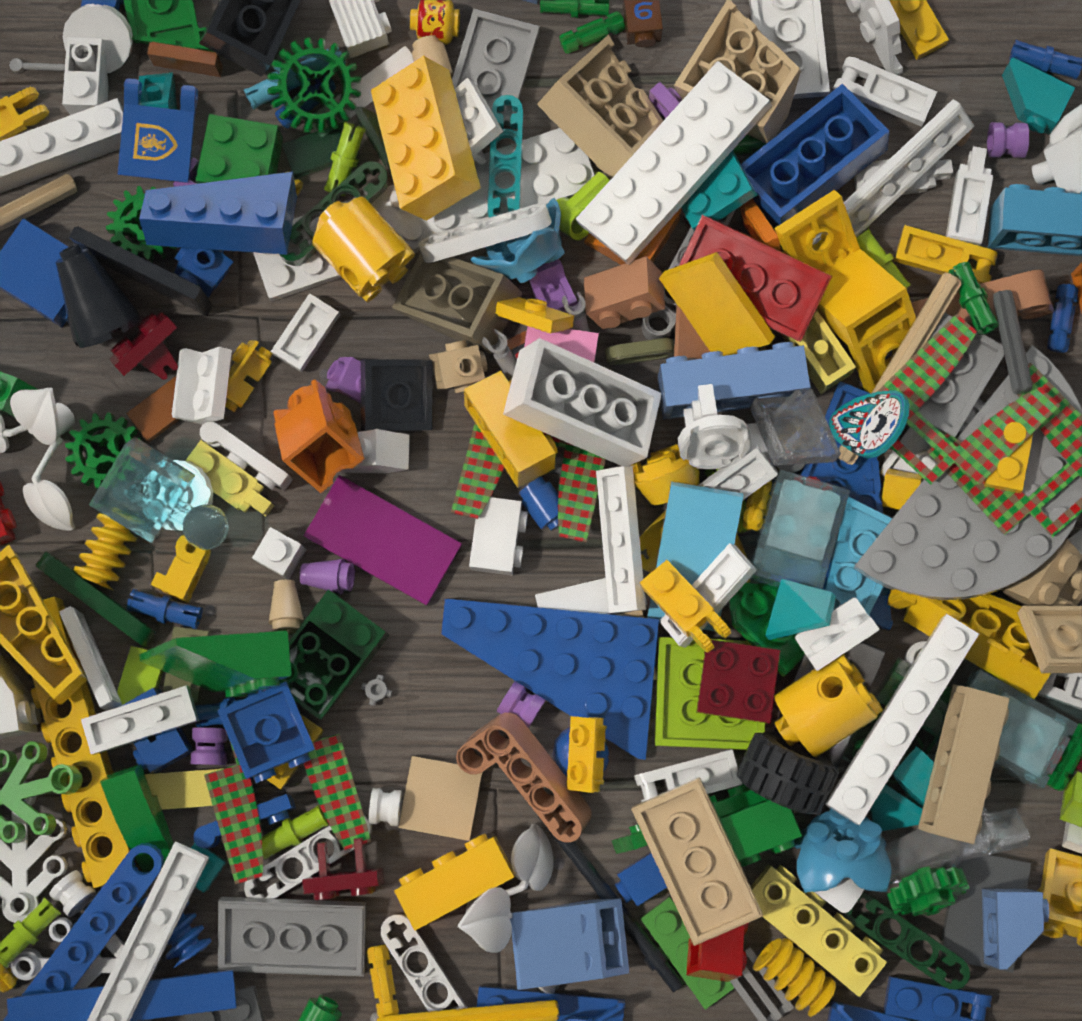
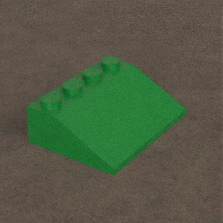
M288 631L181 637L172 639L139 654L140 662L209 691L225 692L226 698L248 696L247 694L267 690L269 687L280 686L279 680L292 676Z

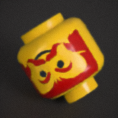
M420 0L418 9H411L410 30L416 31L418 39L435 35L440 42L448 45L453 37H458L460 9H455L451 0Z

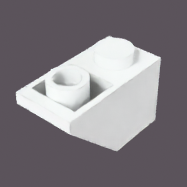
M67 37L62 105L72 115L108 102L109 85L102 38Z
M379 429L357 432L364 460L353 469H342L337 473H391L408 470L409 435Z

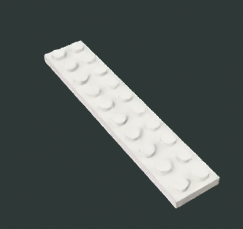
M561 128L523 140L520 209L543 203L547 205L553 198L556 200L562 197L570 199L594 176L588 156ZM516 143L497 150L504 155L511 154L516 149ZM490 152L484 154L487 161L483 165L474 160L481 188L427 221L400 209L394 185L388 186L385 192L371 205L412 248V251L414 253L420 251L419 242L430 235L488 218ZM501 172L496 176L495 183L498 187L507 189L515 183V177L509 172ZM501 197V210L499 213H494V215L508 212L507 198ZM350 199V200H347V201H344V202H341V203H348V202H350V201L353 200V199ZM303 216L294 218L292 225H294ZM319 217L313 219L310 225L311 231L314 233ZM305 229L300 231L304 238L298 244L289 242L287 255L291 252L296 255L300 254L299 245L305 239L308 240L309 244H312V240L308 237ZM318 251L306 262L296 266L285 263L279 254L253 252L271 302L342 278Z

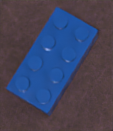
M841 84L741 164L757 193L753 200L768 222L776 228L831 191L840 189L888 150L889 130L844 84Z

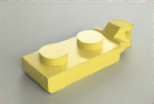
M200 440L185 460L202 468L210 479L213 493L238 511L240 509L246 513L251 506L266 517L274 507L270 501L260 495L264 486L259 484L257 479L202 440Z

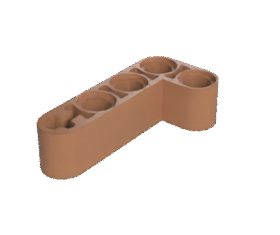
M1043 270L1027 271L980 284L981 288H985L987 291V301L996 320L993 295L1003 290H1011L1013 292L1017 315L1021 316L1022 319L1038 318L1054 312L1047 279ZM957 291L945 313L952 317L958 314L971 327L975 328L966 308L963 309L959 303L960 295ZM928 298L911 303L916 318Z
M505 712L498 715L474 732L458 750L456 755L457 764L460 769L470 775L482 773L497 763L558 840L570 843L576 841L590 822L592 814L587 802L578 791L567 790V777L516 714ZM498 730L504 731L509 739L504 738ZM472 748L477 749L483 757L476 755ZM521 758L527 760L532 767L526 766L521 761ZM543 787L550 789L554 795L545 792Z

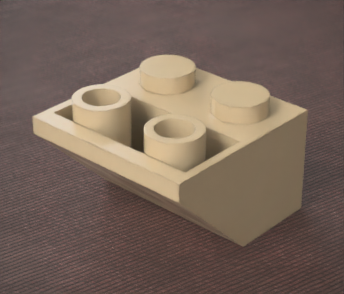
M1066 538L1055 553L1033 573L1018 582L1004 587L1002 591L1012 602L1019 606H1077L1082 599V555Z

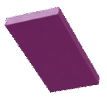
M338 475L303 535L310 541L345 559L349 563H353L356 567L425 606H428L462 547V543L341 475Z

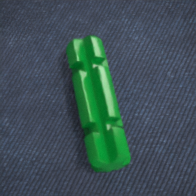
M616 11L606 15L607 19L605 20L599 18L577 27V31L574 33L570 30L561 34L559 41L563 51L569 54L578 50L580 45L586 47L604 39L609 33L614 35L624 31L625 21L620 12Z
M1080 723L1075 724L1069 734L1071 739L1066 740L1063 745L1061 761L1054 765L1055 769L1050 770L1045 779V784L1056 791H1063L1070 780L1067 778L1068 775L1073 774L1082 758V724Z

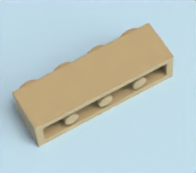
M953 685L918 829L970 844L975 843L976 836L982 828L981 815L984 802L991 791L990 777L993 765L1000 754L999 740L1002 728L1008 720V703L1010 698L970 687Z

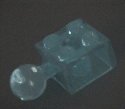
M136 437L123 446L89 504L150 543L162 533L170 518L183 525V534L186 540L193 547L201 550H210L218 547L225 541L229 532L228 519L220 508L210 504H201L193 507L182 500L196 474ZM140 484H143L149 492L146 495L140 492L142 488Z

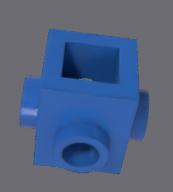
M182 247L175 256V259L179 262L174 273L201 287L209 298L228 274L233 261L224 255L223 250Z

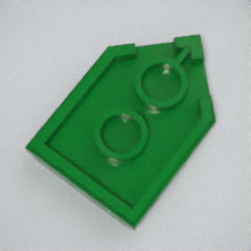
M765 582L760 584L745 583L729 600L732 626L752 646L780 650L777 672L784 677L802 659L804 651L795 640L797 634L772 640L765 636L778 587L775 584Z

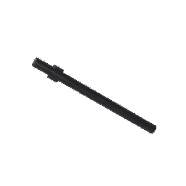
M550 832L600 899H619L575 841L571 843L562 842ZM622 903L625 931L645 956L643 961L650 970H656L674 993L684 985V982L667 962L668 957L662 948L654 945Z

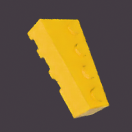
M8 545L0 552V644L57 703L62 705L88 679L20 558L12 547Z
M991 594L957 600H937L922 598L916 595V603L906 608L903 621L930 636L940 619L946 614L950 615L979 633L964 658L1033 700L1036 698L1051 673H1041L1017 614L1022 606Z

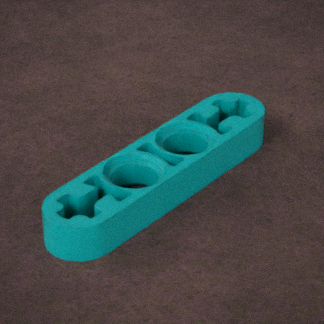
M512 95L500 96L492 106V113L503 132L490 142L488 218L497 216L494 213L500 212L501 197L507 198L508 212L520 209L523 107L520 100ZM505 106H511L512 112H517L511 114V129H504V116L502 113H498L503 112ZM503 138H510L516 143V149L513 153L504 155L496 149L497 143ZM499 173H511L515 177V183L507 189L498 187L495 183V178Z

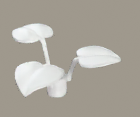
M53 388L17 391L12 395L10 405L16 420L21 425L13 429H6L4 419L0 414V454L9 448L7 437L14 436L25 430L33 434L41 443L50 445L32 476L33 483H27L23 487V495L29 509L42 522L56 529L74 530L76 527L73 523V513L66 495L54 483L47 480L41 481V474L57 446L63 442L60 436L74 426L75 417L67 406L62 403H55Z
M532 824L529 829L518 837L511 853L512 869L515 876L522 880L521 883L507 890L499 887L490 888L480 897L469 901L466 906V913L458 924L462 931L471 936L487 952L498 953L502 951L511 938L512 925L510 919L512 918V913L510 912L511 902L509 896L526 890L528 885L534 891H541L551 878L554 863L553 852L546 834L538 825ZM560 984L538 988L546 994H554Z

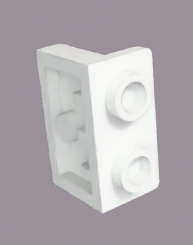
M467 78L455 88V93L472 157L476 162L483 165L487 159L482 149L499 136L503 130L476 84Z
M217 347L205 352H198L187 348L180 350L172 408L173 418L201 425L206 422L224 419L232 350L223 347Z
M853 597L833 610L829 626L798 633L795 636V640L816 671H818L880 629L866 613L858 599Z

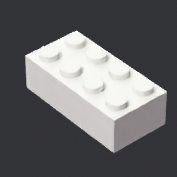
M539 338L519 350L503 415L618 465L630 466L647 458L662 393Z

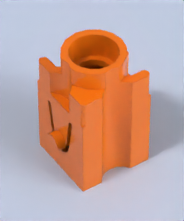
M312 380L309 386H303L295 390L289 397L288 409L274 410V425L282 461L318 492L322 493L333 484V478L337 472L347 468L353 469L364 460L357 429L350 410L342 402H333L332 396L326 392V388L317 380Z

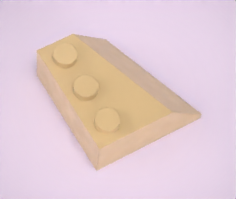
M727 0L677 79L674 87L683 100L717 61L770 100L772 107L747 133V135L767 144L777 135L788 117L801 70L773 41H769L758 30L757 26L737 9L731 0Z
M608 35L563 75L537 105L599 169L612 179L660 126L663 120L645 91L636 88L629 78L628 74L631 72V69L625 60L619 62L611 49L615 44Z

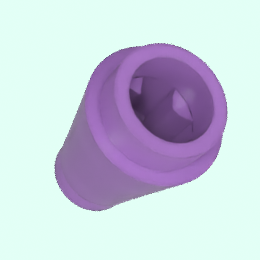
M345 559L309 564L303 563L301 565L300 583L323 590L329 589L331 592L342 594L344 591H351L355 579L353 563H346Z

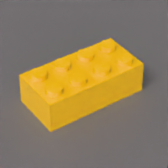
M423 55L371 89L400 209L427 221L481 188L449 69Z

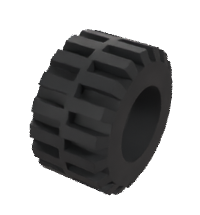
M754 733L736 775L750 790L778 805L804 814H820L838 777L839 770L822 755L813 757L801 744L796 743L790 747L781 736L771 733Z

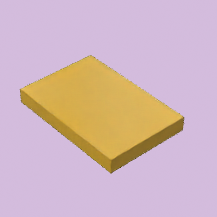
M717 252L666 270L659 277V280L686 315L710 352L721 351L723 356L737 354L738 349L745 347L759 348L769 345L774 339V334Z

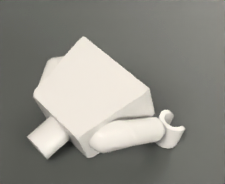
M1082 104L1066 114L1051 132L1050 143L1044 149L1047 161L1032 166V174L1038 185L1055 180L1057 187L1065 189L1066 193L1079 194L1082 191Z

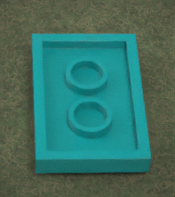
M733 150L681 207L694 231L702 215L719 221L757 195Z

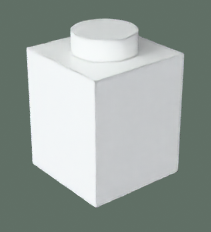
M270 527L252 559L289 580L307 549L300 543Z

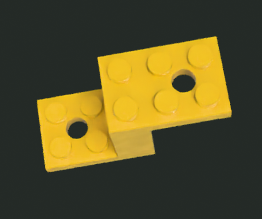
M833 190L777 226L775 231L784 253L833 276L817 310L829 328L848 345L865 392L871 394L910 330L916 316L906 287L860 249L843 198L838 192ZM822 232L820 241L812 245L815 236ZM892 350V356L885 359L888 352Z

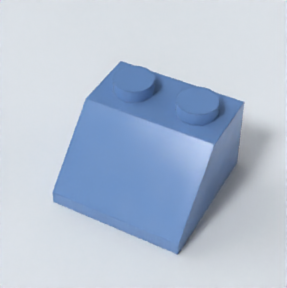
M982 889L984 964L997 969H1008L1044 931V922L1049 920V904L1047 899H1043V892L1029 889Z

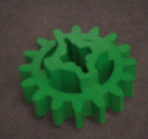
M137 186L136 195L132 196L125 190V201L121 202L114 199L113 203L117 207V211L107 212V216L114 223L107 225L106 230L109 234L114 235L110 239L111 243L139 257L144 255L147 261L153 263L154 254L158 253L163 259L166 258L164 249L169 246L146 245L139 220L145 192L141 186ZM125 236L138 238L140 245L131 243Z
M107 412L104 420L97 413L92 414L93 422L90 424L81 419L79 422L83 429L80 432L71 429L69 432L75 438L74 443H65V447L73 451L72 455L65 458L66 462L76 464L71 473L76 477L83 475L81 482L87 486L94 480L95 488L98 490H103L105 482L113 490L117 489V480L119 479L128 484L130 479L127 473L129 471L135 473L140 471L134 465L135 460H144V455L136 451L137 448L144 445L143 441L139 438L133 439L138 430L134 426L126 428L128 421L122 416L115 423V416ZM105 429L103 434L91 436L93 433ZM123 437L127 444L126 456L123 455L121 447L124 442ZM94 445L110 449L116 458L109 455H101ZM83 447L86 448L88 454L85 462L83 460ZM119 467L113 472L104 474L106 469Z
M928 866L920 868L912 875L902 878L901 882L898 883L899 886L891 888V892L887 896L894 914L901 913V915H906L912 912L914 916H930L939 913L948 906L954 905L957 896L966 894L965 890L970 889L962 868L956 869V867L945 870L943 867L930 868Z

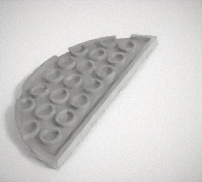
M1032 345L1026 352L1028 364L1031 362L1082 415L1080 404L1068 382L1051 361ZM1009 375L957 438L959 441L963 442L988 419L1019 399L1018 395L1012 392ZM1039 427L1033 432L1022 491L1027 497L1068 463ZM944 472L932 485L925 479L856 563L854 569L886 588L896 589L922 598L957 600L979 597L1002 590L1004 587L1018 582L1033 573L1063 544L1072 531L1079 515L1054 537L1030 513L1004 535L956 482ZM1077 476L1041 508L1052 522L1082 498L1081 477Z

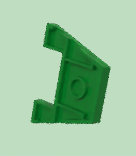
M124 0L134 43L149 45L150 42H157L214 52L199 44L206 27L199 28L193 0Z

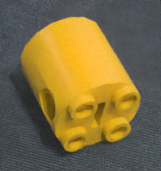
M363 196L355 198L348 203L336 201L320 215L312 240V245L358 296L362 297L367 303L379 295L382 291V286L386 282L390 281L394 284L399 281L408 271L405 265L415 256L412 248Z
M844 654L820 670H812L774 695L775 701L783 714V717L775 721L779 733L790 747L801 742L813 757H818L876 719L878 714L883 711V708L872 692L869 693L862 684L865 682L863 676Z

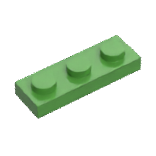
M667 897L640 917L705 1010L734 989L730 981L724 982L686 976L688 940L690 936L676 905L670 897Z

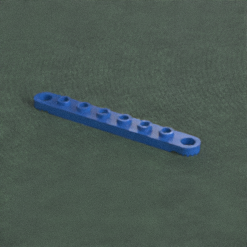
M141 843L128 852L22 996L74 989L159 875L164 865V856L157 846L150 843ZM147 853L153 858L154 867L152 871L146 873L138 870L135 866L136 863H134L137 854ZM8 1014L3 1021H8Z

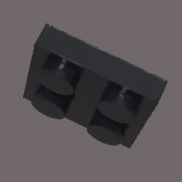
M360 359L361 431L374 429L385 431L432 430V359Z

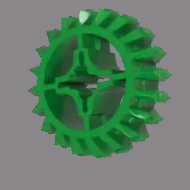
M310 37L305 38L303 43L304 50L301 49L297 41H294L290 44L293 55L287 50L282 49L279 55L285 63L273 60L271 64L279 74L269 73L267 75V80L277 83V86L267 89V94L279 95V99L273 101L271 106L273 109L281 105L285 107V110L279 115L281 120L286 119L289 114L294 116L290 125L293 129L299 125L300 121H304V133H309L312 129V123H316V130L321 134L325 132L326 121L329 127L335 130L338 128L335 116L341 121L346 122L349 120V116L344 108L349 111L357 109V105L349 100V97L359 98L361 96V91L351 88V85H357L361 82V77H350L349 73L357 69L356 63H351L347 67L343 62L349 57L347 51L343 52L340 57L334 54L338 49L337 43H333L328 51L324 50V38H319L316 48H313ZM317 58L327 62L328 65L321 71H313L306 65L303 66L299 60ZM289 69L296 74L295 78L300 83V91L292 100L286 85ZM336 72L340 78L342 88L339 102L333 98L334 94L329 89V80ZM323 74L326 75L319 86L321 94H317V91H315L313 94L310 92L306 97H302L310 85L307 78H311L313 81L315 78L319 79ZM308 100H315L322 106L326 105L330 111L322 114H312L301 110L300 107Z

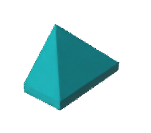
M781 578L765 636L772 640L829 626L836 596L826 590Z
M885 784L869 812L871 821L878 824L882 831L919 825L923 809Z

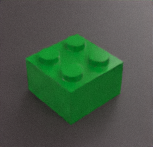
M209 114L196 176L197 184L277 174L283 144V136L278 125Z
M768 799L719 818L741 867L761 860L759 853L770 849L771 852L776 854L796 846L794 839L802 836L792 810Z

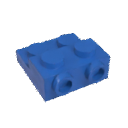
M287 682L218 710L246 780L254 777L257 784L277 775L274 768L288 763L290 769L311 760L308 753L315 751V748Z

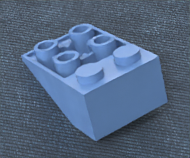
M621 898L587 900L512 913L510 921L512 925L517 990L603 979L629 973Z

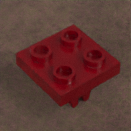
M162 312L157 316L150 313L137 325L140 331L129 340L125 336L110 350L114 355L109 360L123 376L140 363L162 380H165L168 376L163 367L168 365L172 370H177L178 365L163 340L177 327Z
M711 640L714 648L708 653L704 652L696 713L770 724L780 650Z
M363 838L354 839L356 871L331 874L327 842L317 843L319 875L302 879L304 894L313 893L314 900L336 898V896H340V890L346 889L351 890V896L372 894L377 892L376 886L385 883L383 868L367 870Z

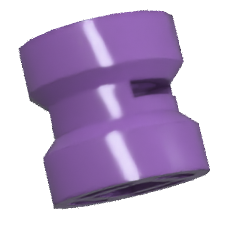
M991 122L989 124L987 134L988 157H1001L1005 152L1014 158L1026 157L1029 146V127L1027 123H1014L1007 128L1002 122Z
M515 681L503 698L497 712L500 714L505 712L516 714L529 728L546 700L537 694L530 695L525 691L524 686Z
M192 728L195 750L191 753V764L227 765L228 754L224 751V743L228 741L226 730L222 728ZM205 743H215V747L204 745Z

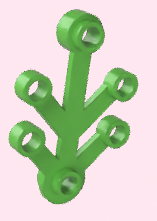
M27 742L23 746L22 756L18 763L17 756L13 751L0 750V777L3 772L12 771L2 790H0V806L5 805L28 823L34 834L51 835L56 828L55 817L52 814L38 812L24 799L50 792L65 795L73 794L82 785L83 778L80 771L75 766L59 764L50 771L49 777L23 784L34 764H40L45 761L47 747L41 742ZM36 747V749H37V754H36V756L33 758L32 752H33V749ZM4 756H6L7 762L3 766L2 760ZM70 775V782L67 784V778ZM0 814L1 839L6 843H20L26 835L25 826L18 821H7ZM43 819H45L46 826L42 830L41 822ZM14 827V828H15V834H14V836H13V838H12V837H11V829Z

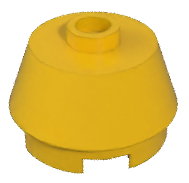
M678 444L651 453L647 463L642 466L640 461L631 465L633 466L634 485L652 505L668 503L671 481L696 486L700 484L699 468L691 466L689 460H683L680 457Z

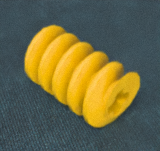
M113 512L109 514L99 513L96 518L104 526H93L90 530L98 540L85 541V545L92 550V553H80L79 558L86 563V567L74 566L73 570L80 577L113 590L106 582L118 581L120 577L112 569L125 567V563L118 558V555H130L131 553L124 545V541L136 542L137 540L129 530L130 528L141 529L143 525Z
M777 938L770 942L753 964L752 968L756 972L765 966L767 967L763 976L765 981H770L775 976L778 977L774 984L776 991H780L788 986L789 988L784 996L785 999L790 1001L798 996L799 999L796 1002L795 1008L800 1011L809 1006V1017L821 1011L834 995L836 982L831 977H825V972L820 967H814V962L809 957H804L801 949L793 948V942L789 938Z

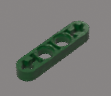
M373 161L362 164L292 225L289 242L298 244L304 238L302 233H300L302 229H305L308 237L313 240L315 233L310 228L313 219L320 217L343 194H351L355 198L361 197L353 185L357 183L360 189L367 182L366 174L370 173L374 176L379 173L378 185L375 186L373 183H369L363 188V192L366 195L365 198L372 204L388 187L389 181L385 168ZM305 239L299 245L300 254L296 255L291 252L288 255H279L288 265L296 266L306 262L317 250Z
M45 551L35 564L39 570L145 647L156 633L147 624L89 581L80 577L73 569L51 553Z
M863 892L857 902L864 898L867 901L866 909L875 914L876 907L884 911L875 920L873 929L865 926L870 921L865 915L859 914L857 918L851 915L853 908L849 912L844 913L845 918L853 925L943 987L957 990L968 983L970 969L962 957L899 914H894L893 910L868 893ZM887 918L897 920L901 926L900 935L893 940L884 938L879 931L881 922ZM925 940L931 945L932 954L928 960L918 961L912 957L910 948L915 941ZM939 950L947 954L941 959L949 966H953L955 962L961 965L959 971L963 977L960 980L953 978L950 982L946 981L945 977L947 974L938 965L935 972L928 969L936 961Z

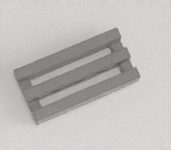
M748 946L744 951L754 964L757 956L751 947ZM745 967L742 974L770 1011V1014L764 1017L738 979L730 981L758 1021H777L783 1017V1014L794 1008L791 1002L785 999V994L782 990L776 991L774 989L775 980L771 979L766 982L782 1003L780 1007L776 1008L748 968ZM765 967L759 971L762 977L767 970Z

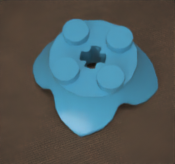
M551 199L546 205L552 220L548 227L533 231L532 234L487 246L485 249L489 257L473 256L471 258L472 263L503 274L508 279L517 278L519 283H524L538 273L536 268L546 262L550 263L560 258L565 251L561 246L562 241L559 233L561 210L556 199Z
M833 809L815 817L807 828L800 831L802 836L794 839L796 845L794 847L801 849L797 859V875L804 892L830 890L847 877L851 878L858 887L864 890L887 892L891 877V864L885 850L886 840L881 837V827L870 821L867 817L863 819L860 825H856Z

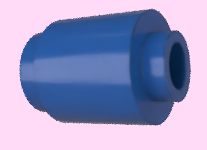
M539 477L524 487L519 494L523 498V506L539 528L543 530L548 527L550 531L558 528L559 493L551 482L546 483L542 477Z

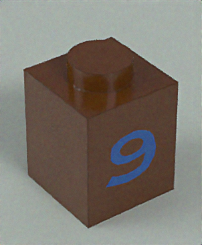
M623 0L627 45L635 44L637 47H649L656 42H661L663 27L660 1Z

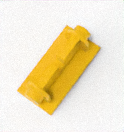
M249 340L247 345L242 342L232 355L231 360L235 363L229 370L225 407L232 412H235L238 407H243V404L254 389V387L244 381L246 376L248 375L256 382H259L272 363L270 358L273 354L262 346L259 351L255 350L259 343L258 341Z
M571 716L567 790L588 793L600 792V785L604 784V758H596V751H604L605 730L607 725H603L604 718Z

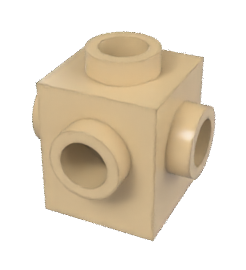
M466 340L445 344L446 351L429 354L430 359H432V371L436 389L454 387L455 393L464 392L465 388L485 379L484 372L487 371V361L484 352L479 351L478 345L467 346Z

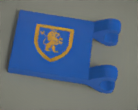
M126 79L124 82V109L118 175L189 183L195 113L199 95L198 89L190 85L182 86L180 110L141 106L142 82L137 79Z

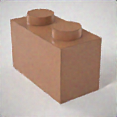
M646 256L632 261L630 265L625 263L585 277L586 314L599 327L606 329L617 327L621 323L636 318L647 317L651 313L665 309L664 285L659 280L662 272Z

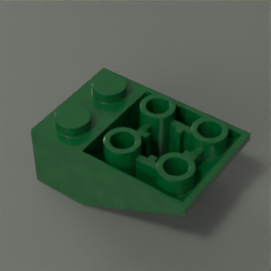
M328 589L289 641L292 676L281 679L279 682L280 684L287 682L294 701L322 720L369 664L390 634Z
M900 657L897 658L874 694L883 710L912 666ZM946 686L895 770L916 746L927 755L939 739L952 691L951 688ZM881 713L878 714L876 719L851 735L842 759L851 763ZM891 774L886 785L900 794L902 788Z

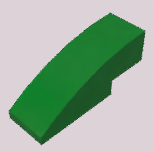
M141 764L107 775L100 781V784L127 846L131 850L141 843L155 845L162 851L165 863L174 843L157 795L152 796ZM147 853L137 854L135 860L141 870L146 873L152 871L154 867L153 858Z

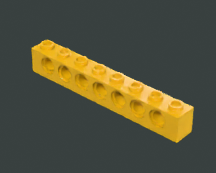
M57 597L44 599L45 605L83 670L59 611L65 609L63 600ZM33 678L35 688L31 689L32 699L36 708L42 709L45 722L41 723L42 733L46 742L52 744L55 757L51 758L52 767L54 768L59 764L72 765L77 767L79 771L83 767H87L92 773V780L88 786H81L75 793L70 795L61 794L65 810L68 813H72L75 826L71 828L73 840L78 848L82 847L85 861L82 862V871L88 883L92 882L93 888L102 887L130 849L115 821L100 784L103 778L114 773L108 752L105 751L91 755L81 719L96 715L89 687L86 681L68 698L72 705L71 712L67 717L61 718L57 712L59 703ZM76 732L80 735L82 744L80 749L73 753L68 749L67 740L71 734ZM70 775L67 778V784L70 782ZM94 801L99 803L102 808V816L97 822L91 821L87 815V809ZM104 836L111 840L113 846L110 855L107 857L102 856L97 849L99 840ZM135 860V861H134V863H136L135 866L138 868V870H141L140 866L138 865V863H137L136 860Z

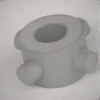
M378 674L376 679L368 683H362L361 689L365 690L366 695L370 698V705L376 706L377 701H381L385 697L390 698L392 695V691L388 690L387 685L383 682V675Z

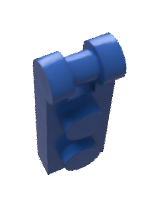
M285 794L257 805L259 822L267 820L268 824L272 825L290 818L288 811L296 809L292 795ZM217 821L199 827L193 836L195 844L200 848H214L221 842L222 837Z
M889 976L883 1013L919 1021H985L987 1007H991L992 996L961 989L950 990L940 985ZM962 1002L972 1004L970 1018L960 1016Z

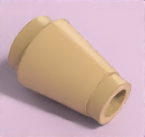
M278 580L274 582L268 623L272 625V632L288 631V634H294L304 622L295 581Z

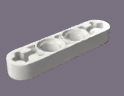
M535 204L430 235L420 241L418 246L425 262H435L532 234L533 231L548 227L552 220L546 204Z
M364 816L369 835L371 836L372 825L369 824V819ZM328 826L263 867V876L259 877L261 881H266L275 876L270 872V869L275 867L277 877L285 884V887L280 889L279 882H276L267 888L269 894L267 897L262 893L255 895L253 889L257 886L255 881L257 878L245 882L244 891L246 897L276 899L300 884L302 879L311 877L319 872L318 857L315 855L314 845L321 838L329 839L334 845V852L329 858V864L353 851L354 848L342 850L340 842L331 833L332 829ZM291 857L299 859L303 865L302 874L296 879L287 877L283 871L284 862Z
M403 914L389 916L381 926V937L428 1012L442 1010L452 1000H455L458 1006L452 1009L468 1008L419 931H414L408 917ZM392 921H395L398 925L404 923L407 926L403 934L408 943L413 937L418 942V944L409 947L402 955L397 951V948L404 946L398 937L391 939L388 935L392 930L390 925ZM420 951L426 955L428 965L424 971L414 972L408 967L407 958L410 953ZM440 982L446 986L448 996L444 1002L434 1003L429 1000L427 989L432 983Z

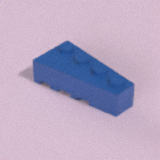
M293 172L146 190L139 218L146 245L287 255L297 202Z

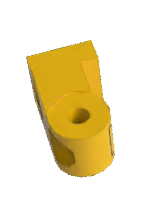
M193 532L180 536L175 546L176 556L166 576L156 572L151 583L154 588L189 603L211 555L208 542L202 536Z

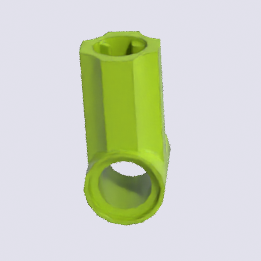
M598 172L570 199L562 197L556 200L561 210L560 231L575 240L583 239L589 234L587 230L579 225L576 218L610 181L606 175Z

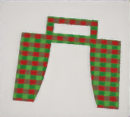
M958 314L940 329L877 391L896 390L906 395L910 404L906 423L944 457L930 470L898 439L890 447L930 485L954 462L980 485L997 469L1001 459L1009 457L1061 406L1042 388L1038 387L992 416L956 447L918 412V409L950 375L977 333ZM1011 422H1019L1026 429L1025 439L1018 444L1009 443L1004 438V429Z
M1030 362L1028 367L1032 381L1031 391L1040 387L1061 405L1039 426V429L1068 463L1029 497L1023 492L1020 494L985 487V480L979 485L955 462L945 472L1004 535L1030 513L1054 537L1082 512V498L1054 522L1041 510L1046 503L1077 476H1080L1082 479V415ZM1027 393L1017 394V395H1018V397L1020 398V397H1022L1023 395H1025V394H1027ZM948 433L945 435L956 447L962 443ZM933 447L927 451L937 463L944 458Z
M476 423L472 431L451 513L478 519L496 488L504 466ZM551 436L556 446L566 448L558 495L559 537L586 543L598 495L596 471L604 469L606 459Z
M340 734L313 741L315 751L308 753L311 760L304 763L316 799L333 833L344 850L354 848L355 838H363L364 844L372 842ZM232 747L237 765L204 774L236 885L263 876V851L259 815L251 779L246 780Z

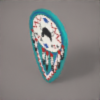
M896 390L880 391L857 397L835 410L830 417L829 426L833 437L843 447L858 456L865 458L880 456L897 441L906 425L910 406L907 396Z

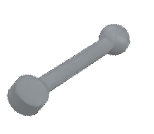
M18 58L12 59L9 64L11 70L17 74L24 70L65 71V64L23 63Z

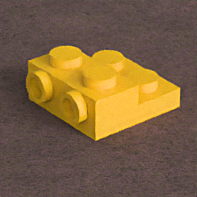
M1050 848L1045 855L1041 887L1037 890L1043 892V899H1047L1049 904V920L1044 922V931L1041 934L1050 938H1062L1063 934L1077 938V944L1082 946V857Z

